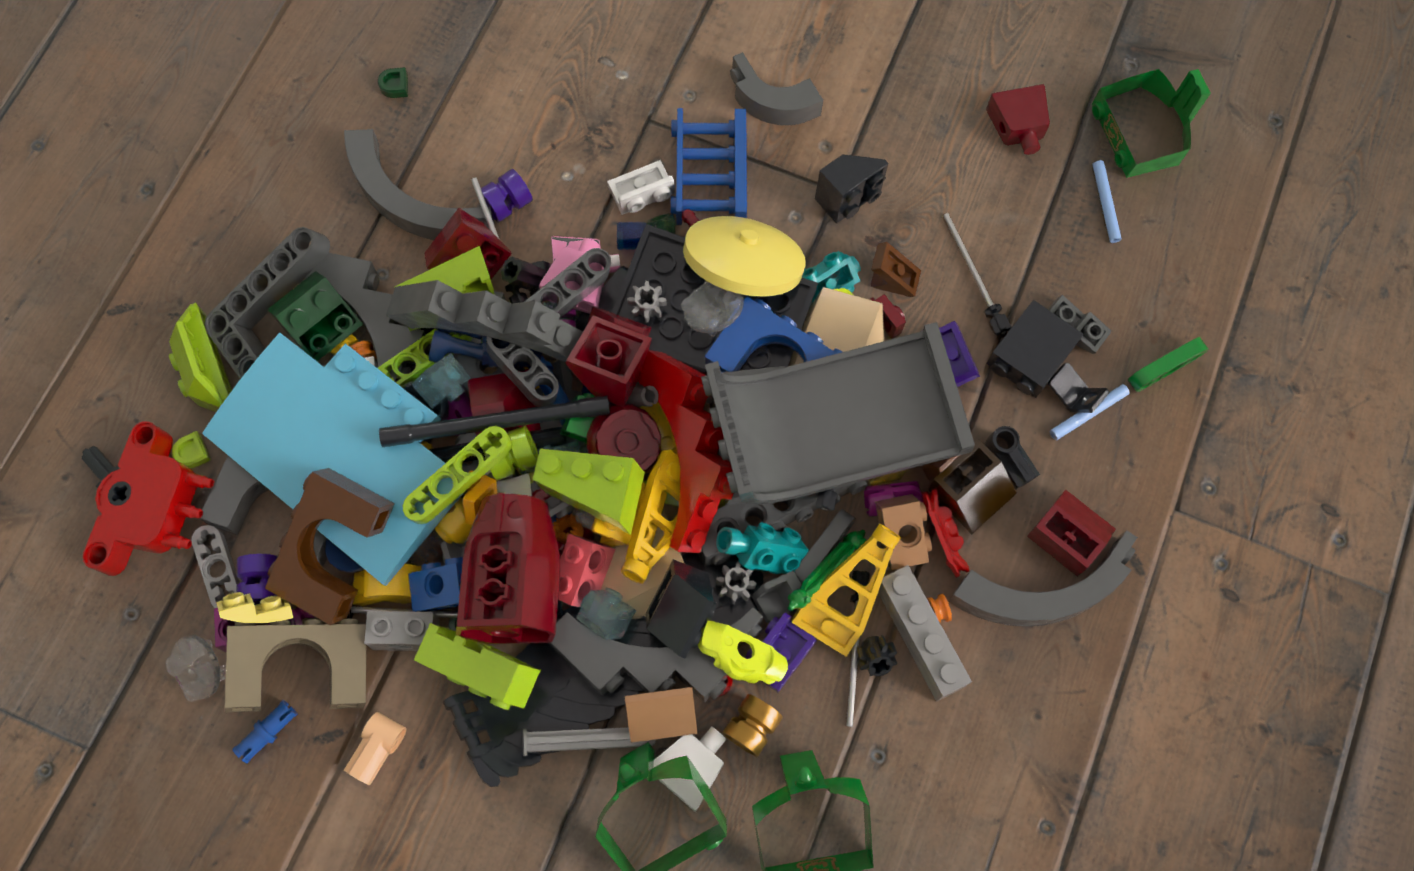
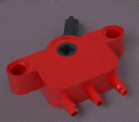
M142 421L133 427L118 466L114 467L95 446L89 449L85 448L82 451V460L100 479V482L96 485L95 500L97 509L102 514L97 517L83 552V562L87 567L108 576H116L124 571L133 549L156 554L169 551L172 547L189 549L192 541L184 536H180L186 517L199 519L203 515L202 509L191 505L197 487L212 488L214 486L213 479L196 474L189 467L168 457L173 445L172 436L149 421Z

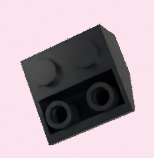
M842 154L819 171L815 200L836 224L844 218L850 219L866 202L869 204L873 203L880 197L889 163L885 159Z
M673 559L645 614L647 629L674 653L684 659L691 648L695 649L702 634L700 629L705 620L709 621L712 618L716 608L709 573Z

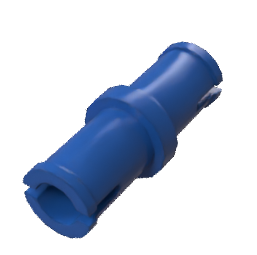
M282 700L263 721L258 720L253 725L254 729L232 749L238 758L242 755L243 758L241 760L248 764L268 742L273 743L277 739L276 734L298 715L292 706L288 708L289 703Z

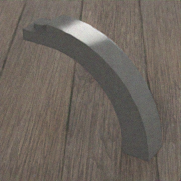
M344 130L345 148L350 166L364 195L382 216L401 229L422 238L435 240L458 208H445L426 204L401 191L390 181L382 169L379 142L374 130ZM481 207L461 208L488 227ZM488 207V210L490 212L491 218L495 226V221L491 207Z
M1126 530L1116 539L1094 572L1086 579L1072 586L1050 592H1024L1000 586L971 570L948 602L978 618L1010 626H1042L1070 619L1096 605L1110 595L1132 571L1125 564L1136 551L1132 548V545L1138 537Z

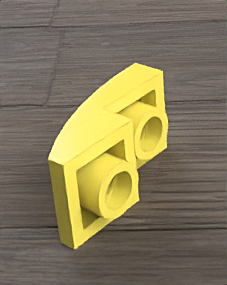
M242 592L228 594L223 597L222 601L216 602L220 618L230 621L269 623L293 618L289 602L279 596L266 597L260 601V604L254 605L250 593L244 595Z

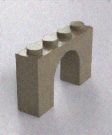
M312 619L304 621V625H290V621L282 620L270 622V625L256 626V623L235 622V626H227L225 713L260 711L261 677L266 661L278 649L294 644L312 647L325 658L330 671V709L364 708L366 704V645L364 644L366 624H358L356 619H343L338 624L329 625L325 624L322 620Z

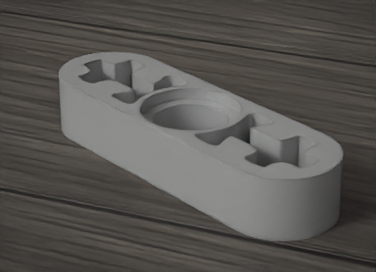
M204 525L195 530L191 541L210 602L214 608H217L216 602L222 600L225 596L223 589L218 585L224 584L229 593H236V585L240 582L237 578L225 536L214 526ZM208 534L215 538L211 541L213 550L217 552L216 554H211L210 549L202 544L206 541ZM218 561L225 562L226 570L224 574L217 578L211 577V566Z

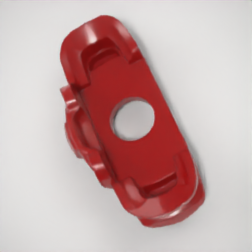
M937 488L932 489L930 494L928 491L921 492L926 512L930 515L945 552L946 566L951 569L956 578L961 575V571L970 572L967 562L958 552L963 546L964 539L959 535L957 525L951 517L953 514L952 510L946 506H939Z

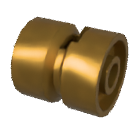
M747 694L738 708L739 717H732L722 734L747 753L758 757L768 742L766 734H773L783 716L761 699Z

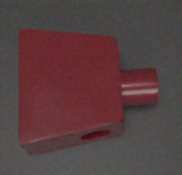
M1044 84L992 93L986 111L1003 143L1007 146L1021 143L1023 152L1026 155L1038 152L1041 148L1039 140L1044 138L1050 124Z

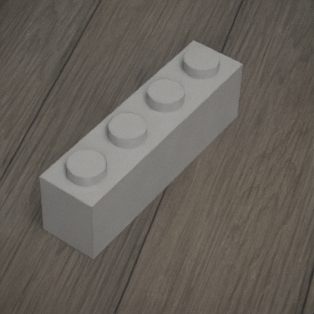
M909 565L884 576L878 594L936 702L970 684L972 681Z

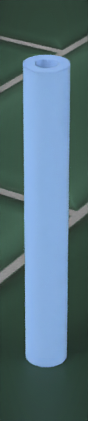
M1099 160L1094 162L1092 166L1110 243H1116L1121 241L1122 238L1104 161Z
M1124 384L1120 385L1105 397L1094 412H1078L1049 431L1051 437L1056 441L1129 395V389Z

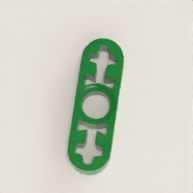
M1197 337L1143 367L1130 376L1128 382L1136 393L1195 361L1205 354L1209 348L1200 337Z

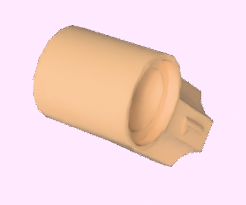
M380 712L373 714L363 729L361 743L344 771L367 785H371L388 755L394 753L401 744L406 734V727Z

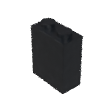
M1033 300L993 351L986 364L991 366L992 371L998 376L1006 377L1014 382L1021 392L1037 398L1084 334Z

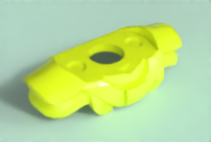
M709 620L701 629L702 634L698 648L702 653L715 659L714 666L723 670L729 677L739 681L744 680L748 683H757L761 680L766 684H773L775 681H781L788 670L787 659L772 646L727 624ZM739 642H746L750 645L753 652L751 659H745L739 654L737 649Z

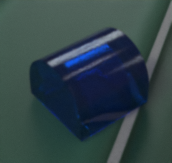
M618 222L617 249L636 250L647 223Z

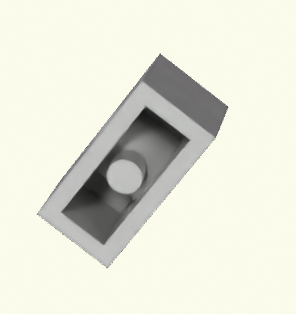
M367 611L364 644L372 650L418 651L429 624L439 625L440 619L434 612Z

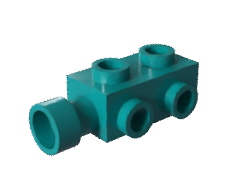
M837 251L826 255L823 261L816 266L805 269L802 277L818 283L812 303L823 287L829 289L845 288L852 293L855 289L854 285L860 282L857 273L861 271V266L855 257Z
M761 522L758 527L748 525L744 533H741L738 529L723 527L716 539L718 551L730 555L736 554L739 558V563L749 570H766L773 574H787L795 571L809 551L801 540V535L794 529L786 527L783 532H780L764 522Z

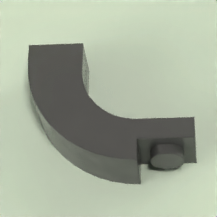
M743 52L733 56L730 75L736 85L735 99L750 115L775 125H796L821 116L823 99L810 78L790 87H774L766 84L756 75Z

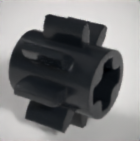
M883 635L880 637H868L861 646L856 648L859 655L856 658L860 670L868 669L870 676H883L889 673L894 665H897L895 645L893 642L886 643Z

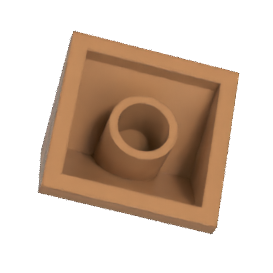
M692 687L625 696L631 743L698 734Z

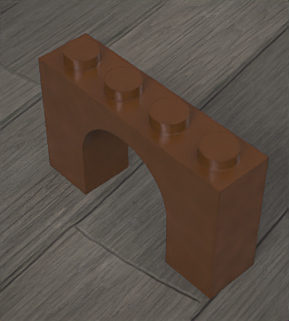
M326 468L313 471L305 479L301 500L291 513V519L293 520L289 530L283 535L279 543L281 549L278 557L268 570L269 579L265 589L325 623L332 625L347 618L358 589L328 573L318 562L314 551V537L319 525L325 519H331L368 538L383 532L395 503L336 471Z

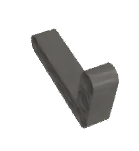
M306 227L295 229L206 317L205 329L240 379L265 350V347L252 328L268 313V308L289 293L327 256L330 250V241L325 235Z
M592 248L525 302L537 301L542 303L545 300L554 301L557 307L552 310L560 314V319L606 281L611 266L610 255L604 249ZM596 262L601 264L604 269L594 271L589 267V264ZM574 281L580 285V288L571 290L566 287L565 283ZM487 337L486 348L488 355L527 399L536 407L553 405L558 394V381L529 348L510 342L506 348H496L493 345L496 339ZM523 361L528 363L531 368L527 372H518L514 365L517 362ZM539 385H547L551 388L552 393L548 396H541L536 393L535 388Z

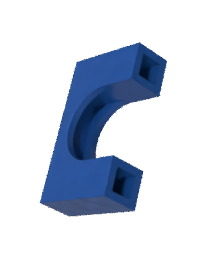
M747 296L705 355V364L718 361L722 373L739 371L756 349L768 344H782L792 348L799 354L803 362L842 353L843 351L836 348L831 350L823 345V340L812 332L806 334L797 328V324L791 318L785 315L779 317L771 312L770 306L760 299L754 301Z

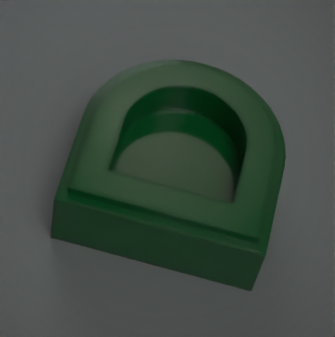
M406 67L386 69L379 75L378 86L384 96L389 98L408 97V74Z

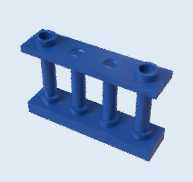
M677 108V120L671 121V137H677L676 196H671V214H676V225H682V211L686 209L692 211H728L729 214H734V217L747 218L746 109H735L734 120H729V123H683V108ZM683 134L728 135L729 138H734V145H729V148H683ZM683 160H729V163H734V171H729V174L683 173ZM683 185L729 186V189H734V197H729V200L683 199Z

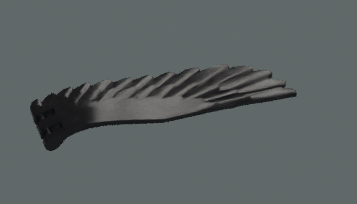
M687 552L682 555L684 564L709 573L711 587H713L714 602H716V608L710 621L731 626L752 608L759 611L751 595L763 584V574L761 571H752L749 577V581L756 582L755 589H746L750 595L749 600L746 601L740 597L736 599L735 604H732L731 598L728 596L719 597L723 588L722 585L715 584L717 577L725 578L722 572L724 565L729 569L735 568L737 562H739L736 554L731 555L730 559L720 565L715 566L712 563L706 567L698 553ZM741 565L740 568L744 569L745 571L748 570L747 568ZM731 579L729 585L731 587H733L734 585H738L740 587L742 581L740 579L738 581H733ZM572 606L563 611V616L568 612L587 628L611 640L640 647H667L647 629L646 616H642L639 619L601 620L597 606L594 610ZM563 616L558 617L556 623H557ZM707 620L704 621L701 629L706 625ZM530 643L515 657L540 670L525 708L510 705L509 710L490 703L491 697L487 696L484 698L470 691L452 695L445 699L443 704L447 711L451 710L455 718L453 725L460 740H465L469 751L466 753L480 779L489 787H498L501 782L500 777L509 778L517 776L519 767L533 766L541 761V755L560 752H527V756H523L522 729H527V732L589 729L590 724L608 720L614 715L615 709L626 706L625 696L636 695L644 690L630 676L624 673L622 675L624 678L622 684L614 692L610 693L607 691L602 696L548 643ZM473 700L477 711L467 714L464 704ZM487 731L491 741L482 744L477 734Z

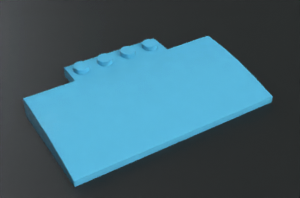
M279 332L239 380L202 433L292 509L301 500L304 492L303 484L308 475L313 471L326 468L336 471L395 503L383 532L366 538L331 519H325L317 529L384 586H387L464 494L462 493L426 524L414 523L405 516L403 503L406 497L441 468L445 462L421 444L423 440L414 441L410 444L382 447L379 438V428L440 421L441 418L346 343L327 365L323 367ZM451 478L440 480L437 485L438 493L442 495L449 493L453 488V481ZM430 491L426 493L433 502L437 503L439 501ZM418 501L414 505L417 509L415 512L420 515L425 512L424 504Z

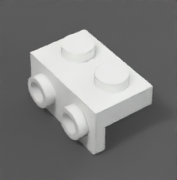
M661 160L607 181L608 188L621 215L628 212H638L648 204L665 201L675 194L674 179L672 176H668Z

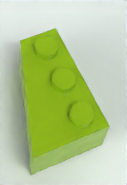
M480 246L395 286L438 280L463 294L487 290L495 295ZM408 327L409 331H413V330H416V329H420V328L411 329V328Z
M540 449L532 480L545 493L577 509L584 510L594 515L597 519L603 522L606 521L631 535L645 472L634 458Z
M432 623L429 624L414 658V661L447 676L448 680L462 686H468V691L484 698L487 696L491 697L490 703L509 710L510 705L525 708L540 673V670L487 643L465 639L456 635L454 630Z

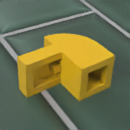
M404 564L387 586L380 583L365 569L354 573L353 587L358 589L353 604L366 606L382 601L401 604L411 603L408 574L422 571L421 566Z

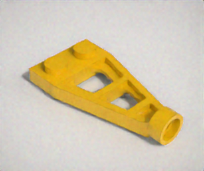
M670 449L662 451L648 476L625 556L626 561L620 570L626 578L639 584L645 582L651 568L670 548L669 545L677 522V515L673 520L668 521L657 511V505L663 490L678 502L680 501L679 458ZM650 521L664 531L662 538L654 548L644 541V534Z
M879 524L872 536L841 563L823 582L820 589L812 594V597H810L811 602L804 608L797 610L792 618V623L847 657L865 630L893 549L901 537L888 527ZM877 541L886 545V548H879ZM864 559L875 565V571L866 586L849 577L853 568ZM841 586H848L859 595L855 611L850 616L843 615L827 604L828 597Z

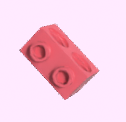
M569 534L560 558L558 600L571 606L594 610L616 549L591 539Z

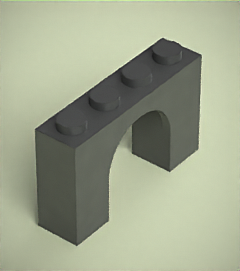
M228 456L203 506V515L200 519L207 525L238 536L252 504L262 493L269 489ZM317 530L314 537V551L318 562L324 566L327 561L325 553L327 538Z

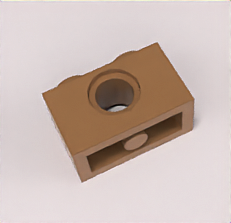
M913 494L875 501L879 524L888 527L898 535L903 526L911 525L912 527L911 532L907 536L901 537L893 549L888 563L891 570L903 568L907 565L914 566L929 563L928 552L932 551V544L929 534L924 532L923 522L927 521L924 503H920Z

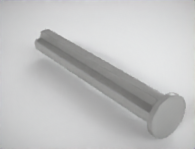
M629 727L527 732V729H522L523 756H527V752L640 747L647 742L654 746L656 741L654 739L631 743Z

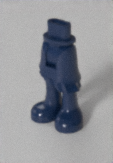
M448 329L435 330L429 354L430 362H441L447 353H455L482 361V365L498 367L487 353V336ZM457 333L481 340V343L477 344L449 334ZM496 339L493 345L496 348L503 349L509 346V342ZM530 349L541 361L542 353ZM523 361L517 362L514 365L515 369L519 365L520 370H524V367L531 368L528 363Z

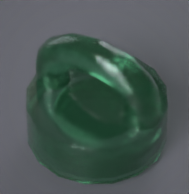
M671 213L662 214L646 221L647 225L665 231L668 230V232L673 234L676 232V222Z

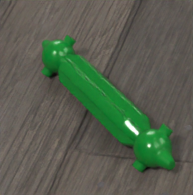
M865 530L852 531L844 537V542L839 543L803 581L800 589H796L788 595V600L790 601L788 609L790 611L796 608H804L811 602L810 597L820 589V586L828 576L853 554L854 550H857L866 542L864 538Z

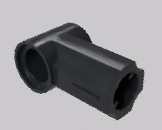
M512 256L505 260L501 270V277L503 281L509 282L511 285L529 290L530 296L540 290V282L551 267V264L546 261L529 263Z
M1010 426L998 427L987 438L985 446L1002 462L1015 490L1040 475L1020 445V436L1014 428ZM996 438L1005 439L1008 449L1001 448L997 444Z

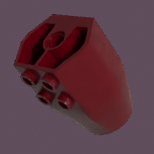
M497 493L482 499L464 549L456 635L487 644L553 642L556 635L560 555L548 504L543 500L528 495Z

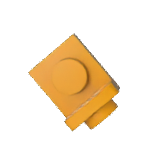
M483 475L467 489L462 502L465 522L467 524H473L482 499L497 494L496 479Z

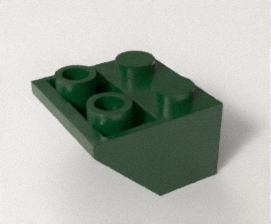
M316 271L267 309L295 343L316 361H319L363 325L326 277Z

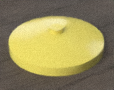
M717 216L698 221L687 231L683 246L686 262L700 277L727 291L749 296H774L792 290L801 281L806 262L801 248L789 236L770 225L742 217Z

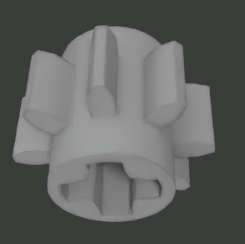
M648 281L645 282V286L640 288L633 286L635 297L627 298L628 305L636 306L632 310L633 317L635 318L640 314L645 318L646 322H649V317L654 315L659 318L662 317L659 306H666L667 302L666 298L659 297L662 293L661 286L654 289L649 285ZM645 299L646 301H650L652 299L653 304L650 305L649 303L645 302L642 305L641 300Z
M739 562L732 569L724 565L722 572L725 578L717 577L715 584L722 585L723 588L719 597L728 596L731 598L732 604H735L736 599L740 597L748 601L750 595L746 589H755L756 582L749 581L753 570L748 569L745 571L740 568ZM731 579L733 581H738L740 579L742 581L741 586L739 587L738 585H734L733 587H731L729 585Z

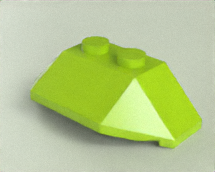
M197 303L189 305L175 324L169 341L173 352L169 354V359L173 368L180 373L181 380H178V386L185 398L189 396L198 406L217 412L232 391L218 348L205 329L207 316Z

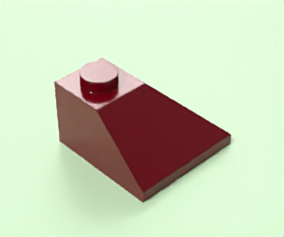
M593 315L568 356L566 365L594 396L608 395L609 402L624 407L637 383L652 338Z
M530 369L519 370L518 372H527ZM505 373L467 379L472 416L536 407ZM540 423L525 425L529 432L541 430ZM515 426V427H509V428H502V429H504V430L508 433V431L514 430V429L519 428V427H521V426ZM475 432L476 437H477L481 432Z

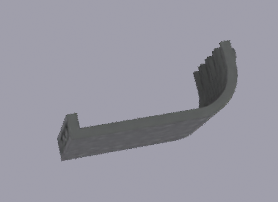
M937 322L924 325V329L921 332L755 375H725L720 371L719 363L716 361L705 364L707 375L701 377L706 396L713 395L716 407L710 408L714 428H722L724 439L718 441L722 459H730L733 472L726 473L731 493L738 492L741 502L745 504L774 503L811 495L972 452L975 446Z

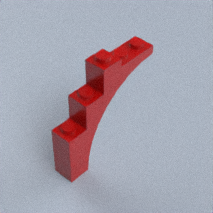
M648 350L637 382L644 387L653 386L658 392L657 402L670 423L677 445L680 465V501L677 522L669 546L677 552L700 553L713 518L718 510L720 500H732L734 493H731L726 474L733 472L731 462L723 460L717 454L719 450L718 441L724 437L722 428H714L711 414L703 410L708 396L705 394L701 377L706 375L666 353Z

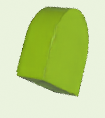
M198 431L178 439L173 445V458L189 468H195L211 461L201 434Z

